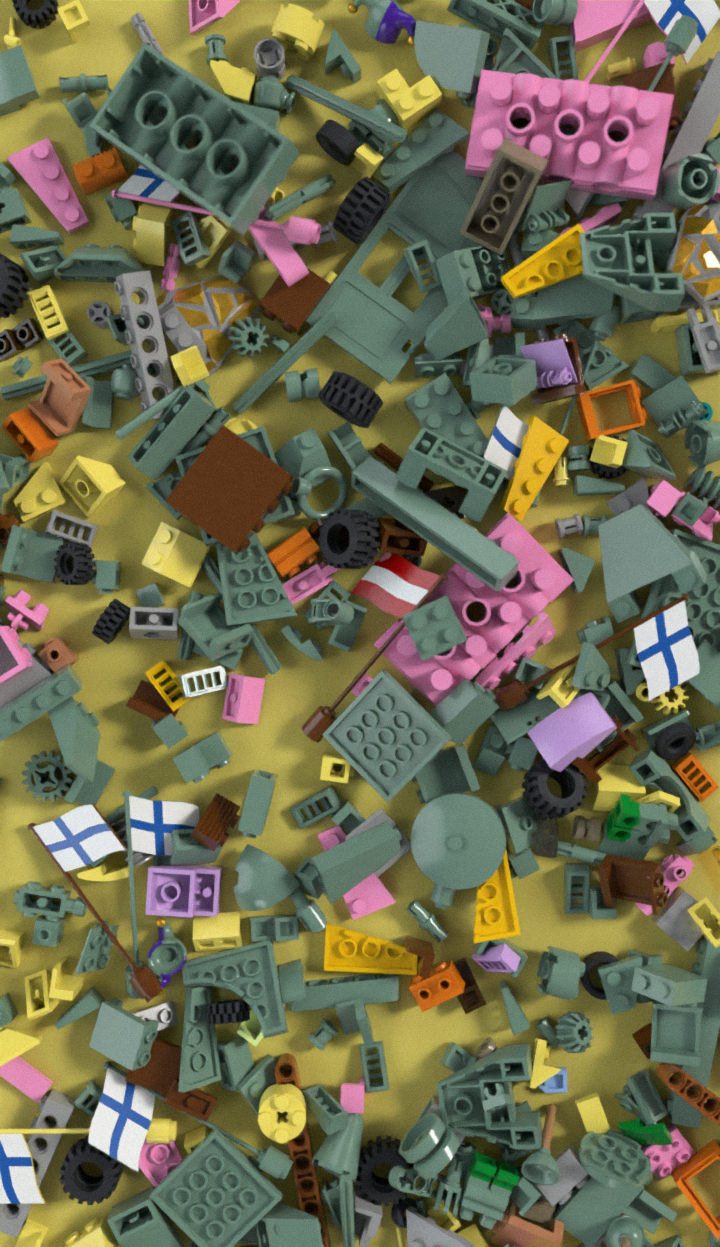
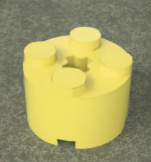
M288 3L287 8H285L284 4H281L270 34L273 39L282 44L285 52L291 49L296 51V55L301 59L309 60L310 56L314 55L325 25L320 18L318 22L312 19L313 13L303 7Z
M274 1084L267 1088L260 1098L258 1123L260 1129L268 1138L283 1144L297 1137L305 1126L306 1103L304 1095L292 1084Z

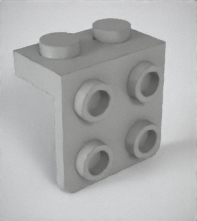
M383 810L373 813L366 821L346 836V840H349L385 821H388L392 828L396 827L402 837V840L399 841L401 852L373 872L376 876H380L412 850L411 842L405 833Z

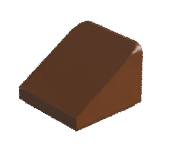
M648 1023L632 1035L647 1059L650 1058L651 1023Z

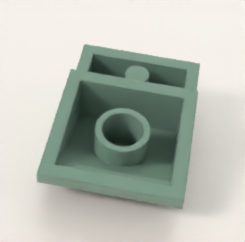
M21 45L0 53V116L21 110L20 105L40 98L27 56Z

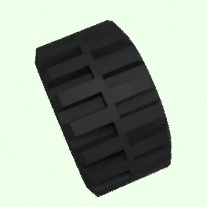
M364 177L353 186L340 205L334 219V229L356 245L361 244L385 214L390 203L391 194L370 178Z
M1 253L0 319L1 317L8 318L10 313L15 315L17 309H21L24 306L23 301L28 298L26 293L30 291V285L27 284L29 278L25 275V270Z
M334 371L318 395L321 402L327 408L346 421L362 428L370 426L383 405L379 395L356 378L338 371Z
M337 509L334 512H330L327 515L328 518H324L322 521L323 526L319 529V550L323 552V559L327 560V564L337 569H360L367 567L368 564L374 561L373 557L378 555L379 551L377 549L381 546V542H379L381 532L378 531V523L374 522L375 518L372 515H368V512L361 510Z
M545 759L532 766L523 777L526 781L522 783V788L525 789L522 795L523 798L527 797L528 799L525 803L528 807H533L532 812L535 814L540 813V817L544 819L549 816V820H554L570 814L584 803L583 798L587 796V792L584 791L587 788V782L583 781V778H585L584 773H580L579 768L572 764L573 762L559 772L551 769ZM547 777H551L559 783L562 790L561 798L555 797L549 791Z
M87 1135L85 1140L83 1138L79 1139L70 1148L60 1169V1174L62 1175L60 1183L65 1184L63 1191L70 1193L69 1198L71 1200L76 1198L79 1204H83L85 1201L87 1205H93L94 1201L97 1204L102 1203L104 1198L108 1199L112 1192L115 1191L124 1165L89 1145V1135ZM94 1162L98 1164L103 1170L104 1175L100 1177L87 1175L83 1171L81 1163Z
M378 1136L374 1142L370 1139L367 1141V1147L363 1145L360 1149L361 1154L356 1177L357 1186H359L360 1193L362 1195L365 1194V1199L369 1202L373 1199L374 1204L378 1206L380 1202L384 1203V1206H389V1202H393L396 1205L399 1203V1198L404 1200L407 1197V1193L392 1187L389 1183V1178L376 1176L372 1172L374 1167L381 1163H390L394 1166L402 1165L414 1168V1163H408L399 1153L400 1140L395 1138L393 1141L391 1136H386V1139H381V1136ZM400 1177L401 1180L406 1181L407 1177Z

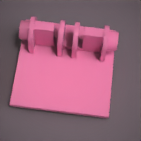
M681 491L683 495L680 497L678 502H680L681 499L685 496L686 493L684 491ZM708 506L696 523L690 526L672 514V508L671 516L677 524L681 526L686 525L692 529V532L697 537L712 541L713 522L715 524L719 522V511Z
M667 1123L665 1125L672 1135V1144H640V1149L650 1159V1170L659 1181L696 1154L674 1123L670 1125Z

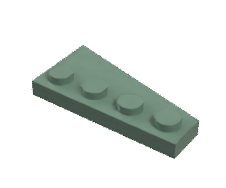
M436 108L372 175L373 179L391 193L413 178L415 172L423 167L428 168L434 163L433 160L443 153L447 155L454 150L455 145L461 141L466 142L469 140L470 132Z

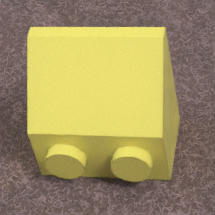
M161 522L141 564L191 588L211 545L206 546L205 542Z
M104 1215L98 1220L96 1218L92 1219L87 1223L85 1229L79 1233L75 1231L66 1238L64 1247H117L118 1241L110 1228L107 1217Z

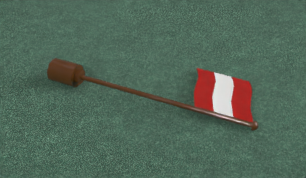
M383 552L350 594L361 596L384 612L401 618V616L422 607L444 580L447 581L448 576L446 573L437 575L428 572L400 555ZM404 622L393 632L331 707L319 706L302 726V731L315 742L322 740L324 737L322 734L337 719L335 717L336 712L334 711L336 707L405 627Z

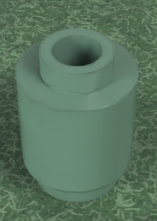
M434 883L430 900L434 902V906L447 909L448 906H453L457 889L446 888Z
M462 1142L454 1155L457 1158L455 1169H457L459 1159L465 1161L461 1181L465 1180L474 1151L477 1152V1147L470 1142Z

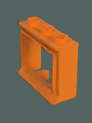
M712 1140L670 1174L718 1240L720 1237V1215L716 1218L712 1215L688 1182V1180L718 1159L720 1161V1147L715 1140Z

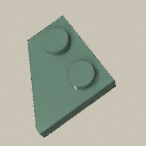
M583 641L571 686L580 689L606 691V687L610 682L611 668L593 644Z
M640 954L597 967L612 1015L634 1009L636 1006L637 992L632 991L631 988L635 967L642 966L643 959Z
M269 1054L236 1087L257 1116L262 1094L267 1088L277 1084L275 1060Z

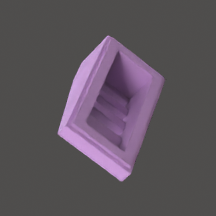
M507 944L486 949L480 956L474 953L471 957L486 972H515L521 959Z

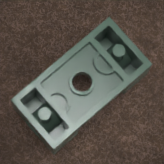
M423 427L409 446L395 479L401 481L406 486L417 489L424 474L429 469L432 470L435 474L453 481L456 485L469 490L459 512L467 518L480 523L507 470Z

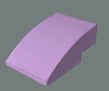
M590 692L571 701L568 706L557 709L528 732V735L549 767L561 772L575 758L583 759L611 734L617 726L593 693Z
M168 865L148 867L145 915L193 918L194 915L217 917L220 910L222 866Z

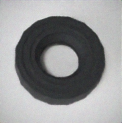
M674 723L658 734L654 742L655 750L663 759H677L689 752L694 746L696 733L687 723ZM681 737L675 744L670 745L672 741Z

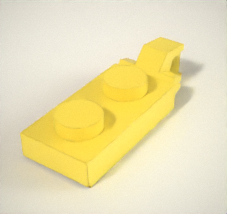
M712 308L713 317L718 323L717 309ZM687 311L676 316H671V314L659 315L650 326L651 334L673 333L681 325L689 324ZM696 313L699 322H704L702 314Z

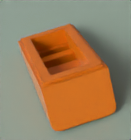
M689 752L670 767L700 802H703L719 787L697 759ZM691 763L693 766L687 772L683 773L682 770H684ZM697 770L698 773L689 780L687 777ZM703 776L704 779L695 787L693 784ZM706 783H709L711 786L701 794L699 790Z

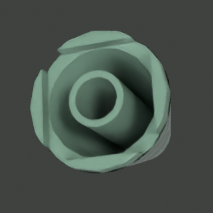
M693 420V424H689L685 432V449H690L692 455L688 456L690 462L694 466L703 467L720 460V422Z
M348 1113L349 1116L345 1128L327 1135L311 1164L317 1168L319 1166L324 1167L326 1172L340 1177L342 1174H350L352 1181L355 1182L358 1172L364 1119L360 1118L361 1113Z

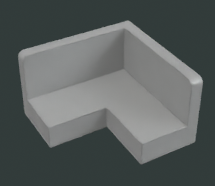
M355 1184L353 1190L354 1212L356 1213V1222L354 1223L355 1235L359 1236V1246L368 1247L371 1237H376L381 1222L382 1202H380L379 1206L374 1204L373 1199L369 1202L365 1199V1194L362 1195L360 1193L359 1186Z

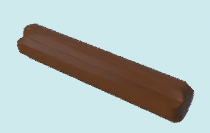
M379 443L374 453L398 471L403 459L386 445ZM423 476L418 488L426 492L433 487V482Z

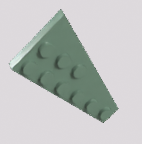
M255 532L249 539L251 541L249 547L245 552H239L238 555H235L222 543H216L228 627L298 617Z

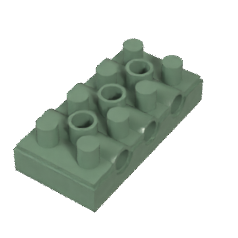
M145 43L90 124V127L103 139L126 155H130L147 170L170 183L187 198L200 204L217 219L242 236L250 225L258 219L259 212L278 184L285 180L287 171L300 153L289 138Z

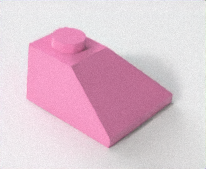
M188 0L190 34L195 35L223 18L240 0Z

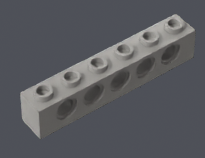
M150 270L121 274L116 277L114 283L117 296H120L122 305L120 306V315L122 320H125L127 328L125 330L126 342L131 347L130 362L138 375V378L135 379L137 391L141 393V412H144L175 390ZM132 293H136L139 296V304H135L132 301ZM138 317L144 320L145 326L143 329L137 325ZM143 341H146L150 346L148 353L142 348ZM149 364L152 365L155 370V374L153 377L150 376L147 372V366ZM154 388L160 393L158 400H155L152 396ZM166 407L164 410L159 412L151 419L160 418L168 407Z
M53 1089L49 1096L44 1095L38 1107L41 1110L39 1118L34 1117L29 1129H66L76 1107L73 1104L76 1099ZM47 1116H52L56 1122H50ZM31 1134L30 1139L25 1138L32 1159L37 1162V1165H34L39 1189L63 1134ZM38 1138L45 1139L47 1143H41ZM0 1204V1231L17 1238L33 1204H17L18 1207H14L12 1204Z

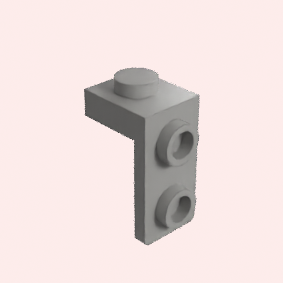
M173 1001L138 1012L129 1011L144 1021H158L157 1031L178 1024Z

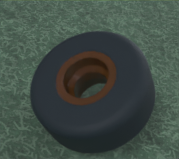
M406 1197L402 1200L399 1198V1203L393 1204L391 1216L397 1226L407 1228L406 1216L404 1217V1210L409 1206L417 1209V1204L413 1199Z

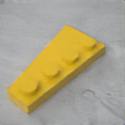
M578 223L501 277L500 281L511 296L517 299L582 274L579 235L585 231Z
M531 415L528 421L530 425L527 434L523 436L521 442L523 446L519 458H516L514 464L515 470L512 479L508 482L500 506L501 510L506 513L509 512L518 521H522L569 442L568 439L540 419Z
M506 850L497 871L487 881L477 886L473 933L474 943L521 935Z
M326 923L324 971L417 975L418 955L406 952L405 945Z

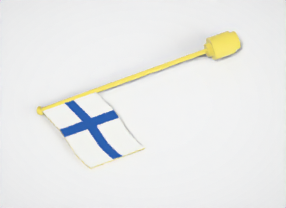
M152 1118L146 1135L147 1144H170V1141H176L177 1121H171V1118ZM90 1128L0 1129V1204L45 1203L37 1185L32 1155L23 1134H89Z

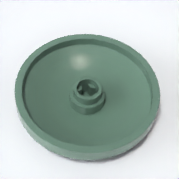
M449 793L432 800L419 812L411 831V848L417 865L433 882L451 889H469L484 883L497 871L506 850V834L499 815L484 800L466 793Z

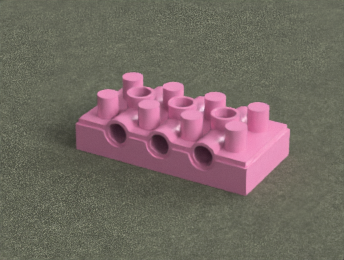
M481 69L465 164L466 175L485 178L497 149L506 138L548 160L537 185L572 180L569 190L652 201L656 194L674 94L639 91L628 86L611 87L589 84L585 81L573 79L563 81L541 78L529 73L515 75L513 73ZM518 118L526 119L530 123L524 129H517L511 125ZM564 125H572L578 131L572 136H566L560 132L559 128ZM618 131L623 133L626 139L622 142H614L609 138L608 133Z
M509 512L484 536L493 540L497 546L513 554L520 561L514 587L511 589L503 587L497 592L461 565L455 563L446 572L448 576L447 581L444 580L423 604L424 606L447 595L468 640L448 649L443 655H435L422 661L405 626L383 652L386 658L434 707L465 678L470 681L480 670L485 668L502 648L530 624L531 620L574 581ZM471 602H477L483 608V615L477 622L470 621L466 616V608ZM399 618L373 643L378 649L383 646L403 622L402 618Z

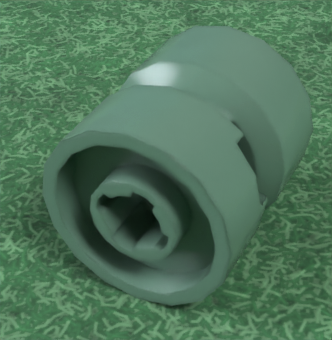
M534 0L532 6L533 17L541 23L567 27L576 17L578 3L577 0Z
M317 368L305 369L302 374L298 371L284 372L289 403L300 402L304 397L308 400L319 399L320 385Z

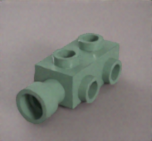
M29 881L20 887V890H16L14 895V904H18L17 911H22L23 916L30 918L40 914L46 915V920L59 921L60 918H64L68 913L84 917L87 906L80 897L76 899L70 898L71 891L64 890L65 887L60 885L45 887L41 886L42 883ZM32 894L38 895V900H34ZM54 899H61V904H57Z

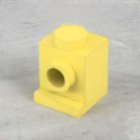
M323 752L320 780L348 783V778L354 775V767L343 756ZM334 764H341L342 768L335 770L333 768Z

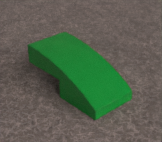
M640 1118L618 1122L620 1131L639 1144H672V1135L664 1123L645 1126Z

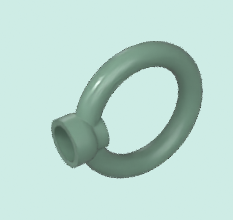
M332 466L316 467L310 470L303 478L294 477L292 482L294 486L290 491L291 494L297 496L301 511L313 520L328 518L327 515L330 512L342 509L347 500L348 484L346 478L338 469ZM329 475L338 483V498L329 509L316 511L307 502V496L312 488L311 482L319 476Z

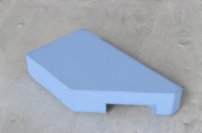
M557 1067L561 1071L543 1082L538 1088L544 1093H568L566 1067Z

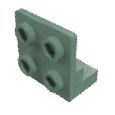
M12 525L0 571L53 583L57 570H54V566L57 565V562H54V558L58 557L55 553L65 540L60 537Z

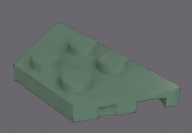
M508 28L504 30L492 71L513 73L515 75L529 73L541 78L558 79Z

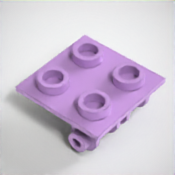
M563 339L520 347L524 359L535 360L538 382L536 389L578 382Z

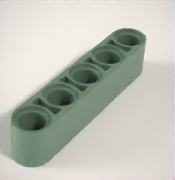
M377 973L305 981L307 997L296 1003H287L288 1011L298 1012L336 1008L338 1003L363 998L364 1004L396 1001L401 998L398 974Z

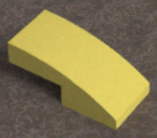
M102 862L94 868L90 866L81 869L77 875L78 878L89 881H114L127 878L129 876V866L126 864L107 870L105 863Z
M597 1092L575 1100L586 1133L591 1131L594 1133H607L610 1130Z

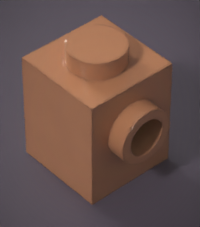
M50 638L42 645L44 649L39 652V655L54 672L68 663L72 666L80 659L63 638Z

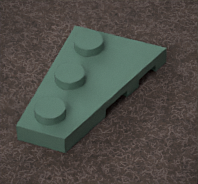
M576 319L569 320L567 323L554 329L553 334L555 336L566 333L567 337L577 338L583 372L596 338L592 337V333ZM599 342L585 377L584 385L590 391L625 370L629 365L624 360L621 361L615 356L610 348L605 347Z

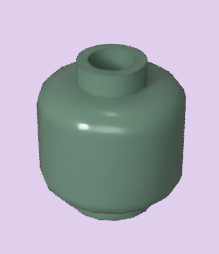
M260 77V81L254 84V105L270 110H278L280 107V97L284 90L283 84L279 83L278 78Z
M123 364L122 368H117L112 372L110 390L117 399L133 401L135 397L140 395L135 385V379L138 378L135 368L131 365Z

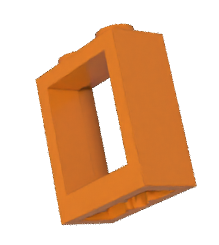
M634 379L587 391L586 394L578 396L576 403L586 442L594 441L599 435L614 436L629 432L632 429H640L646 425L647 414L645 409L641 408L639 401L641 391L639 386L635 385ZM625 391L633 423L599 432L591 400Z

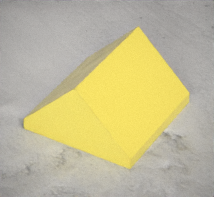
M605 764L598 770L602 780L596 785L594 784L592 810L611 811L621 794L629 795L630 801L644 797L646 795L645 786L643 787L629 769L630 766Z

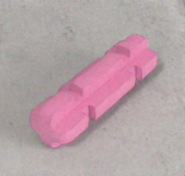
M170 243L168 248L170 255L166 258L163 272L165 278L161 281V288L167 291L174 290L176 283L174 278H177L180 264L178 258L181 256L179 246Z

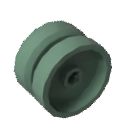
M429 1113L416 1122L408 1131L399 1146V1153L408 1163H414V1169L423 1179H429L443 1170L451 1161L459 1147L460 1139L450 1128H445V1123L436 1113Z

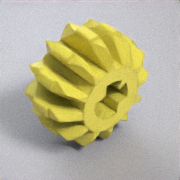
M681 683L666 691L672 693V698L665 697V693L649 702L652 704L657 703L654 708L656 711L662 710L663 714L668 715L671 710L674 714H677L678 706L681 708L686 707L682 700H689V696L683 695L688 690V687L681 686Z

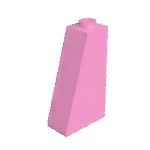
M577 0L576 17L569 25L570 35H574L575 52L616 36L640 0ZM644 4L625 31L653 19Z

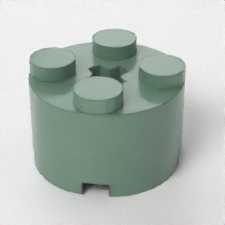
M697 153L668 165L662 182L663 199L679 209H688L707 202L717 193L720 185V173L712 164L714 161L705 154Z
M548 946L549 951L542 953L537 970V976L541 977V984L537 983L539 993L566 1000L576 999L579 993V979L585 972V963L580 961V956L576 952Z

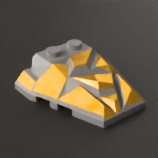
M700 204L689 208L678 222L680 229L675 235L674 241H676V244L670 252L665 271L666 273H682L684 290L700 304L720 296V205L709 208L706 205Z
M222 274L165 292L156 298L161 326L179 352L192 346H197L209 376L221 368L227 355L231 350H234L231 346L235 341L229 340L228 337L234 335L235 332L231 331L230 327L237 328L236 320L240 319L244 322L246 316L251 317L253 320L262 310L242 280L239 283H235Z

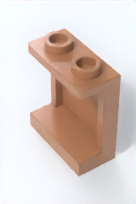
M62 358L43 362L41 371L48 378L40 399L30 402L28 407L56 436L75 432L92 389Z
M511 1201L503 1212L502 1221L497 1220L493 1228L490 1229L493 1232L491 1242L502 1247L507 1244L510 1247H561L564 1223L555 1220L547 1229H543L516 1217V1204Z

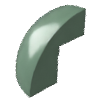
M249 844L244 848L236 865V871L239 872L238 885H234L235 898L241 910L258 911L272 907L287 898L300 885L297 879L269 854Z

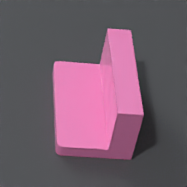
M230 673L222 719L236 723L257 724L265 679Z

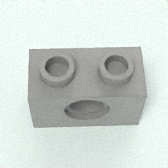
M131 607L129 623L131 638L178 640L179 609Z

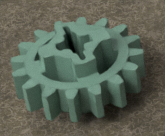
M53 750L49 752L48 756L45 751H42L39 756L36 754L31 756L33 762L28 761L25 763L28 770L22 771L21 774L27 776V779L23 780L22 784L29 785L25 791H33L32 798L35 799L40 795L41 802L46 801L48 797L52 802L56 800L57 796L61 798L65 795L63 790L68 791L71 788L67 783L74 781V778L69 776V773L73 771L66 766L65 761H62V753L55 757V751ZM42 761H51L48 766L39 764ZM49 771V772H50L49 777H50L51 779L47 781V780H46L47 775H46L45 773ZM48 786L57 788L54 791H45V789L48 788Z

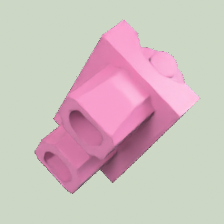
M20 590L13 598L8 596L5 600L7 603L6 608L12 611L7 616L12 621L10 628H14L15 631L19 627L27 631L30 627L28 623L41 631L45 627L44 620L49 613V608L42 603H38L32 611L26 606L32 599L23 590Z

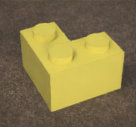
M396 68L377 81L376 94L380 99L387 101L398 118L399 127L403 129L409 128L441 106L442 93L430 75L409 87Z
M147 202L139 206L138 215L133 217L132 228L136 231V238L133 241V252H136V260L138 262L165 266L167 256L169 257V233L173 227L171 221L175 219V208Z

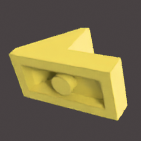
M535 1038L532 1053L533 1068L531 1078L527 1083V1086L535 1089L561 1071L560 1068L543 1064L544 1060H548L550 1046H547L546 1040Z

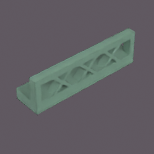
M487 0L450 1L447 11L501 40L504 30L508 28L530 51H532L538 41L544 23L534 19L531 10L513 0H493L495 4H491ZM506 9H510L515 15L509 14ZM527 20L537 24V28L528 24Z

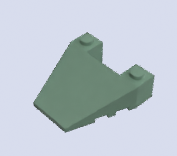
M647 213L642 215L640 219L633 221L627 219L613 227L606 225L580 233L583 277L653 312L677 311L685 295L682 273H654L652 251L670 250L677 233L674 213Z
M530 229L525 230L522 253L525 260L561 235L550 229H543L539 232H534ZM582 273L538 290L537 297L522 296L517 299L513 298L510 320L514 329L540 330L544 329L545 326L557 323L559 325L565 324L569 320L578 318L582 320L611 313L615 292L584 278Z
M642 504L598 525L607 604L618 623L640 613L643 603L635 590L666 575H673L682 594L705 584L708 575L697 555L684 546L675 534L673 535L663 526V523Z
M529 1044L504 1046L437 1082L441 1117L445 1123V1128H450L454 1133L469 1137L474 1135L483 1137L491 1143H496V1141L510 1145V1148L517 1150L541 1149L543 1129L540 1111L516 1112L512 1081H526L531 1078L533 1066ZM501 1083L504 1087V1094H511L514 1104L494 1112L484 1111L482 1101L488 1099L484 1094V1088L489 1087L491 1093L495 1095L497 1093L495 1084Z

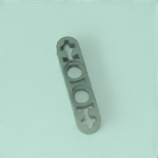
M397 1165L393 1167L389 1174V1183L392 1187L402 1192L436 1199L440 1181L447 1176L436 1174L429 1179L421 1177L420 1185L415 1188V1181L420 1176L417 1171L411 1167ZM400 1177H407L406 1181L401 1180ZM438 1180L437 1188L432 1192V1185L434 1181ZM446 1189L443 1190L442 1200L444 1201L447 1195ZM453 1192L451 1202H455L457 1193Z

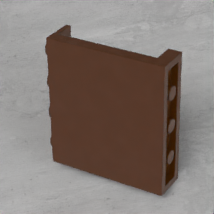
M222 425L165 502L230 549L235 555H238L239 552L243 553L251 543L249 539L253 533L258 534L265 525L263 521L268 514L272 515L280 504L278 500L283 494L286 496L294 486L292 483L294 479L290 473Z

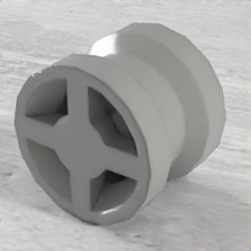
M103 301L93 302L87 310L88 318L96 327L101 329L109 327L106 317L114 314Z

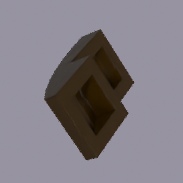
M465 957L454 962L465 982L464 992L458 995L457 998L465 1014L486 1005V1001Z

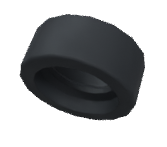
M327 120L316 133V139L320 146L337 162L349 166L355 159L354 153L360 145L356 138L341 124L333 120Z
M594 952L582 961L585 963L584 975L580 977L582 985L591 996L600 1000H607L604 989L597 988L590 982L589 972L595 964L600 962L610 964L619 961L608 952Z

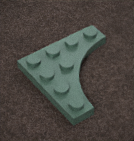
M271 939L186 961L182 967L183 983L186 988L214 986L228 990L242 998L255 1012L264 1038L288 1033L276 958Z

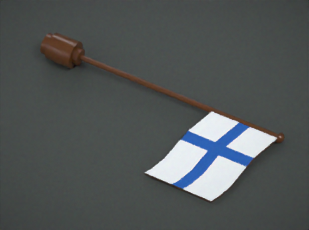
M685 593L681 594L682 597L595 645L596 649H599L634 629L637 655L647 681L648 701L700 672L698 652L688 626L685 601L687 602L689 597ZM579 655L527 684L524 681L519 682V680L515 679L499 688L498 692L494 695L502 711L507 708L510 710L528 700L527 694L530 693L528 688L578 661Z
M94 804L77 807L53 821L40 825L30 823L28 830H32L133 969L130 973L132 978L129 982L141 999L144 998L148 1003L163 991L160 987V981L149 966L143 968L140 965L137 968L67 872L86 866L109 853L126 850L127 848Z

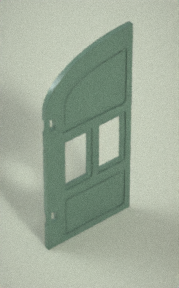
M455 150L447 155L443 153L433 160L434 163L428 168L423 167L415 172V176L407 182L306 320V323L313 327L329 310H333L339 316V320L324 336L390 384L426 337V329L441 314L444 308L448 306V301L443 285L430 290L414 312L392 297L410 271L404 255L380 288L357 271L388 229L411 246L427 239L434 260L455 250L483 246L460 234L483 182L479 177L466 175V161ZM421 250L413 253L414 258L423 254ZM409 340L413 344L405 353L402 351V348Z

